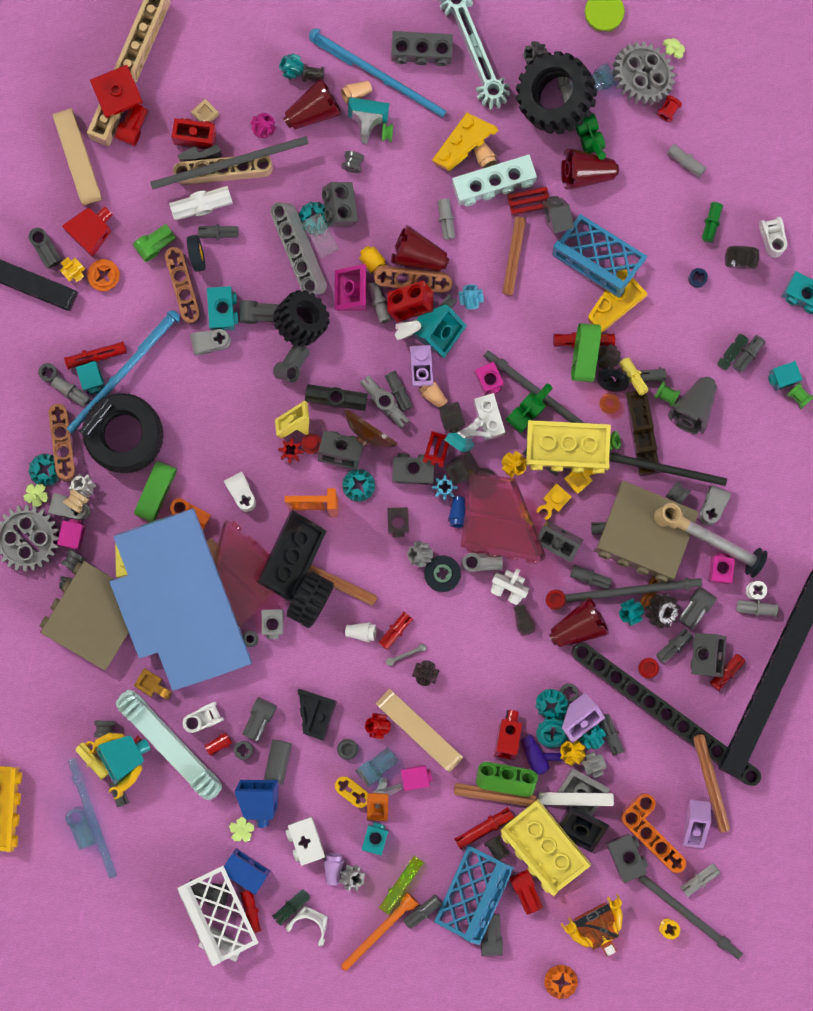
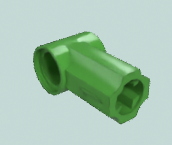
M165 224L150 235H144L137 239L133 246L143 261L147 262L156 257L161 249L176 240V237L167 224Z

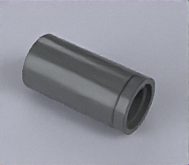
M272 739L264 780H278L279 784L284 785L292 743Z

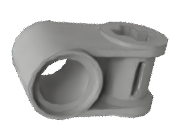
M222 329L190 334L194 355H204L214 351L225 350L231 344L230 336ZM220 335L225 338L222 340V344L216 341Z
M713 484L710 486L699 513V520L702 524L709 526L720 519L729 501L731 492ZM709 511L712 512L711 515L713 516V518L708 519L709 515L706 514Z
M57 493L53 494L48 513L77 520H85L89 517L91 510L88 504L85 503L82 506V513H77L63 503L64 499L68 498L67 496Z

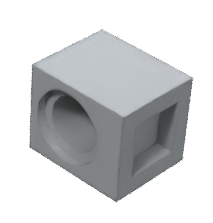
M262 610V635H267V639H279V635H284V610ZM270 619L278 621L277 629H268L267 623Z

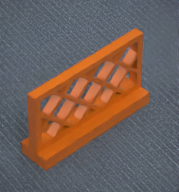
M327 488V496H285V504L289 510H328L330 517H338V494L336 488Z

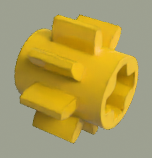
M67 257L61 262L63 268L60 271L69 282L73 279L78 282L84 277L81 272L85 268L76 257L72 260Z
M515 451L514 454L509 452L502 459L503 467L501 469L512 478L514 474L519 476L526 470V458L518 451Z
M577 740L573 743L565 741L560 748L562 755L560 759L570 766H573L574 763L580 764L586 756L585 746Z

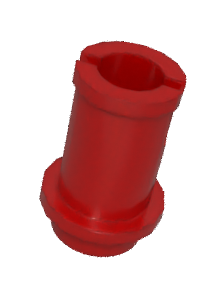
M220 733L218 738L204 745L210 756H213V754L225 747H230L229 745L232 744V741L227 733Z

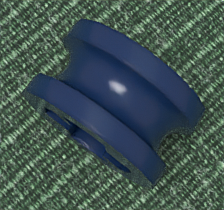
M702 268L692 270L688 277L690 285L695 288L702 287L708 280L707 272ZM695 273H697L698 276H703V278L701 279V283H699L698 280H693V278L695 277Z

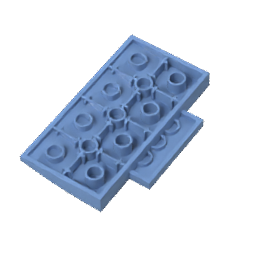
M194 508L119 532L114 536L128 575L110 581L113 593L138 657L143 658L158 653L173 691L252 664L251 657Z

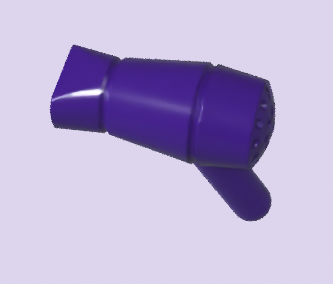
M532 735L520 740L528 764L537 775L544 774L549 770L548 761H563L560 759L561 753H543Z

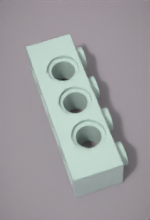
M529 154L452 178V186L459 206L464 205L467 207L475 204L480 199L484 201L493 199L499 193L506 195L514 192V189L522 187V189L529 188L534 185L533 183L536 182L537 176ZM513 172L517 173L519 175V178L517 180L510 179L509 174ZM496 178L500 181V184L493 186L489 181ZM477 184L481 187V190L474 192L470 189V186Z

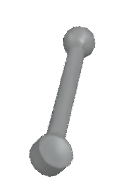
M420 644L418 648L395 658H388L386 664L392 666L394 662L419 651L424 652L426 646Z

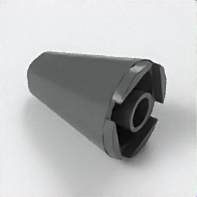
M710 377L699 378L670 409L668 413L670 421L672 422L674 419L678 422L676 426L685 432L695 435L698 432L704 434L717 391L715 380Z

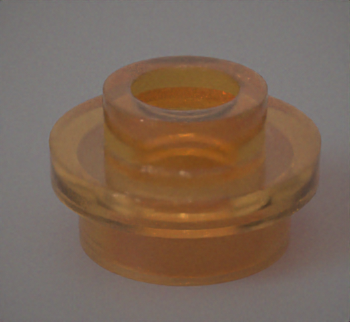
M608 393L601 397L599 406L604 413L613 414L619 409L620 401L616 395ZM607 400L613 401L612 407L606 405Z

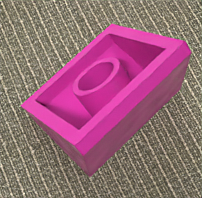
M365 264L335 270L336 311H366Z

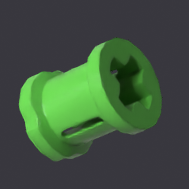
M662 382L654 398H660L668 402L669 406L672 407L681 391H675L666 386L665 382Z
M799 382L787 395L791 396L799 404V408L802 409L813 399V395H809Z

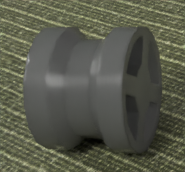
M345 151L344 157L346 159L342 163L341 168L348 172L361 173L360 165L364 161V155L354 151Z
M677 481L665 497L681 504L691 490L682 487L681 482Z
M69 549L67 558L62 560L61 564L73 570L78 562L82 564L87 559Z
M94 721L96 726L94 737L100 738L107 733H114L115 721Z

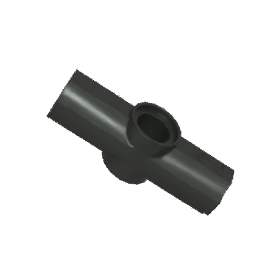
M307 384L305 401L308 403L327 405L333 408L366 410L368 393L343 390L338 387L330 388ZM334 393L342 395V399L339 402L331 400V396Z

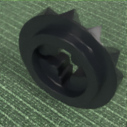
M611 366L608 369L604 367L602 371L598 372V384L608 391L620 392L629 386L630 377L627 376L626 371H621L620 368L614 369Z

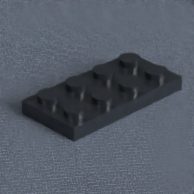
M289 512L257 583L291 602L306 577L327 531L297 512Z

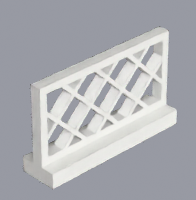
M224 866L177 887V891L211 966H215L258 944ZM219 872L222 873L224 878L222 888L210 884L213 875ZM209 878L208 883L202 881ZM198 882L206 885L203 897L194 895L191 886ZM226 884L229 888V891L224 889ZM209 886L220 890L216 902L205 899ZM223 891L230 893L233 897L230 907L219 904ZM196 898L201 899L200 905L198 904ZM204 901L215 904L211 917L204 915L201 911ZM234 904H236L238 910L233 909ZM218 906L229 909L225 922L214 918ZM232 911L240 913L242 917L239 927L228 923ZM205 917L210 919L209 924H207ZM213 920L224 924L220 936L212 934L210 931ZM243 922L247 929L242 928ZM227 925L238 929L234 941L223 938ZM241 930L249 933L252 939L251 942L245 945L237 943ZM214 937L219 938L217 944L215 942ZM221 940L233 943L230 952L222 956L219 950ZM235 945L241 946V947H239V948H237V949L234 950Z

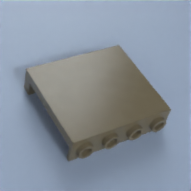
M622 481L617 487V495L598 545L593 552L598 553V556L603 559L617 561V564L622 567L628 568L630 566L635 568L639 574L652 575L655 577V580L661 583L671 582L675 579L691 534L678 527L673 529L669 526H659L654 520V513L658 508L668 503H674L679 506L685 518L695 522L699 512L636 485ZM666 511V512H665L666 517H667L668 519H670V515H669V513Z
M84 560L82 564L78 562L72 573L75 575L71 582L67 580L61 591L64 592L62 597L54 600L50 607L53 610L51 615L43 618L39 625L42 628L40 633L106 671L129 631L110 585V581L114 578Z

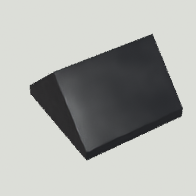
M568 805L559 823L576 845L590 852H593L609 827L607 823L571 805Z

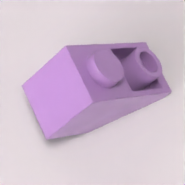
M431 345L410 346L413 387L432 386Z

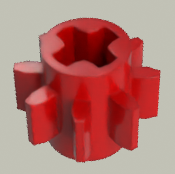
M291 438L289 443L283 440L284 447L278 448L279 452L284 453L281 456V460L287 458L289 464L294 459L299 462V454H304V451L298 449L301 447V442L295 444L293 438ZM288 447L291 449L296 448L293 456L291 454L286 455Z
M372 713V718L366 720L365 730L367 733H370L369 737L384 739V735L390 732L391 723L386 719L387 715Z

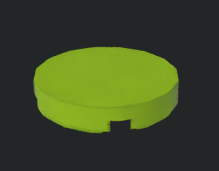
M588 0L585 7L586 22L596 31H613L623 20L625 12L623 2L621 0Z

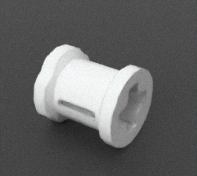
M761 581L751 582L746 586V596L751 600L762 599L767 594V586ZM755 587L760 588L759 594H753Z

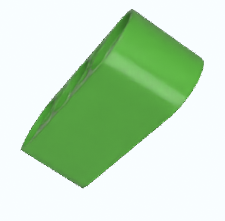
M578 324L571 368L572 381L593 382L595 379L601 339V326L599 324Z
M160 461L155 463L137 503L134 515L150 522L156 520L176 475L177 468Z
M483 762L478 767L475 781L478 787L485 790L529 797L534 794L538 775L530 769Z

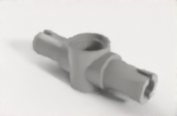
M370 375L360 382V385L372 396L371 399L376 404L377 409L386 416H390L400 429L410 421L398 408L399 405L394 401L392 394L386 392L384 388H380ZM386 397L390 399L391 403L389 406L383 407L379 404L380 399Z

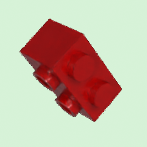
M174 118L171 138L174 145L196 146V148L208 149L215 145L217 130L215 124L209 121L198 122L188 118Z

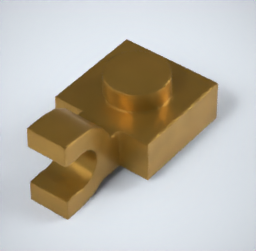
M146 668L143 669L133 685L150 697L156 692L163 698L169 699L173 693L160 685L163 680Z

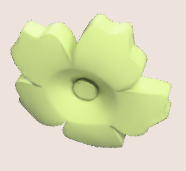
M675 38L663 41V45L666 46V54L669 56L673 54L678 59L683 57L685 47L680 44V41Z
M31 483L27 485V494L23 496L24 501L32 502L33 507H39L43 502H47L49 497L48 493L44 492L46 487L43 484H36L35 486Z
M240 817L236 820L237 824L234 822L230 824V832L234 833L231 838L234 841H241V839L244 842L250 841L252 836L250 832L255 830L251 822L246 823V819Z

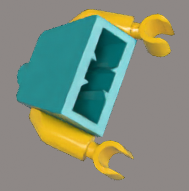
M107 733L96 739L95 742L87 741L85 746L93 745V749L87 753H98L114 785L118 784V786L110 788L109 793L115 789L118 795L114 799L122 797L123 791H126L136 782L142 771V764L144 762L142 754L150 751L147 740L144 739L135 744L131 736Z

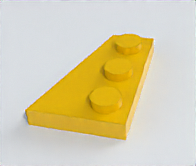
M466 112L432 161L435 165L451 171L468 157V152L476 146L480 147L485 143L483 141L491 133L494 135L499 130L495 125Z
M627 270L617 271L616 276L624 281L628 276ZM634 278L631 279L619 298L605 290L588 315V320L591 324H599L601 326V333H603L647 297L648 293Z

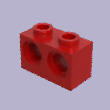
M424 280L388 292L387 312L397 323L433 311V291Z

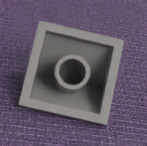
M570 767L557 793H608L610 789ZM573 805L591 816L599 807Z

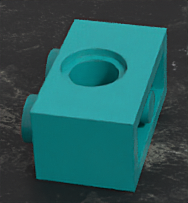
M795 271L781 297L785 298L787 303L794 306L799 305L804 308L805 312L813 315V279ZM803 290L808 291L810 299H805L801 292Z
M231 286L207 288L210 330H235V324H239L238 312H234V304H237V293L233 292ZM221 305L229 307L225 313H219L218 308Z

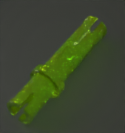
M413 855V858L394 886L388 889V895L378 908L390 915L398 900H402L403 893L425 862Z

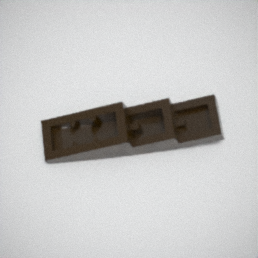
M637 391L626 392L636 458L659 463L653 431L654 424L647 393L641 396ZM638 467L639 476L659 473L654 470Z

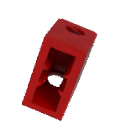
M105 206L97 214L90 208H86L62 227L93 257L111 233V229L106 222L113 214Z
M507 710L505 720L502 719L500 721L493 757L508 760L516 758L522 723L517 722L518 711ZM506 730H511L512 735L507 734Z

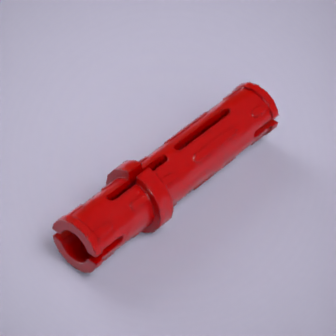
M576 332L571 334H553L554 347L571 346L574 348ZM601 334L600 346L615 347V334Z
M124 341L87 352L83 350L80 354L64 357V360L69 370L93 361L97 362L127 354Z
M506 807L499 813L488 816L487 820L454 839L460 850L493 830H499L500 826L514 819V816L510 809Z

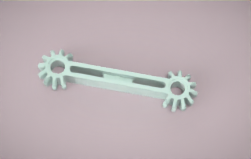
M439 0L441 2L440 9L445 10V16L450 13L453 14L482 86L476 87V92L479 93L477 100H483L482 106H486L488 103L490 110L494 104L499 109L501 103H507L506 97L510 96V92L507 90L509 89V84H503L504 77L497 80L467 9V7L473 5V1L460 0L459 4H453L451 0ZM460 14H463L471 35H468ZM478 58H481L489 80L486 79ZM496 89L498 94L491 95L488 93V90Z
M132 690L123 692L116 701V707L123 716L133 723L187 780L199 796H202L205 800L215 798L222 790V783L215 774L190 751L153 712L139 694Z

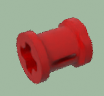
M668 95L665 98L666 102L661 109L657 110L656 114L664 121L672 122V116L678 108H681L682 103L674 96Z

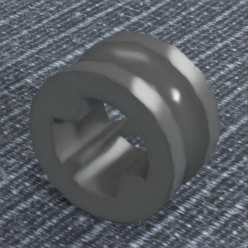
M449 294L440 306L448 305L452 309L458 299H453L452 295Z
M45 363L40 366L38 374L43 381L51 383L58 376V370L54 365ZM46 368L54 371L51 373L52 376L50 378L43 375V373H46L44 371Z
M564 684L559 691L563 694L564 689L567 690V687H571L574 696H570L571 698L567 699V701H575L578 697L577 687L573 684Z
M240 741L234 747L235 756L241 760L249 758L253 753V747L247 741ZM241 744H245L246 748L249 749V753H245L246 756H241V752H238V747H242Z

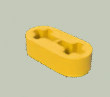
M347 776L339 777L336 780L335 790L338 794L358 808H363L367 805L368 792ZM345 780H347L349 782L348 787H350L352 791L349 792L346 789L341 791L339 789L340 784L338 783L340 781L344 782ZM354 791L359 795L364 793L366 802L358 804L356 802L357 798L352 793Z

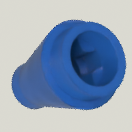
M453 497L448 517L451 527H466L468 517L464 497Z

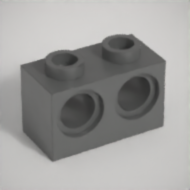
M330 182L322 188V199L325 205L324 217L327 221V226L350 227L357 223L358 216L353 182Z

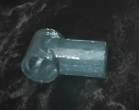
M609 63L601 65L592 74L596 82L595 88L597 92L602 89L607 90L618 82L613 81L616 75L611 73L613 69Z
M387 747L355 771L366 786L369 787L399 760Z
M77 806L68 811L65 820L68 826H70L78 849L81 850L96 844L97 842L87 819L86 810ZM73 812H78L81 815L80 822L73 821L71 817Z

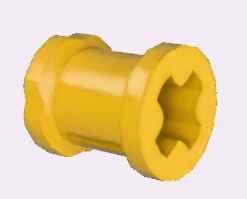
M665 918L660 922L659 931L665 938L672 940L679 936L680 926L674 920ZM668 924L674 926L672 933L665 931Z

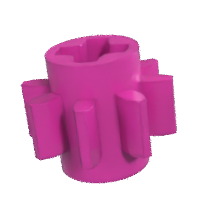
M267 113L258 114L257 117L254 116L250 123L253 134L259 138H268L269 134L273 135L276 129L274 118Z

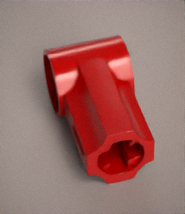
M142 105L130 108L124 122L119 124L115 138L135 146L140 138V129L148 115V109Z
M528 869L510 876L509 879L514 891L518 894L527 915L543 908Z

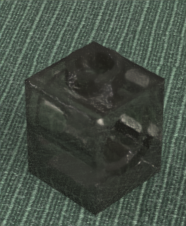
M459 402L438 408L445 433H457L462 428H465Z
M470 451L454 457L444 467L454 485L470 479L479 470V466Z
M408 507L387 508L388 534H392L393 538L405 537V534H409ZM395 518H402L404 525L401 528H395L392 525V521Z

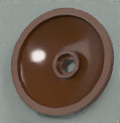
M345 410L344 414L349 428L358 436L356 440L367 446L369 443L379 448H392L398 444L350 410Z

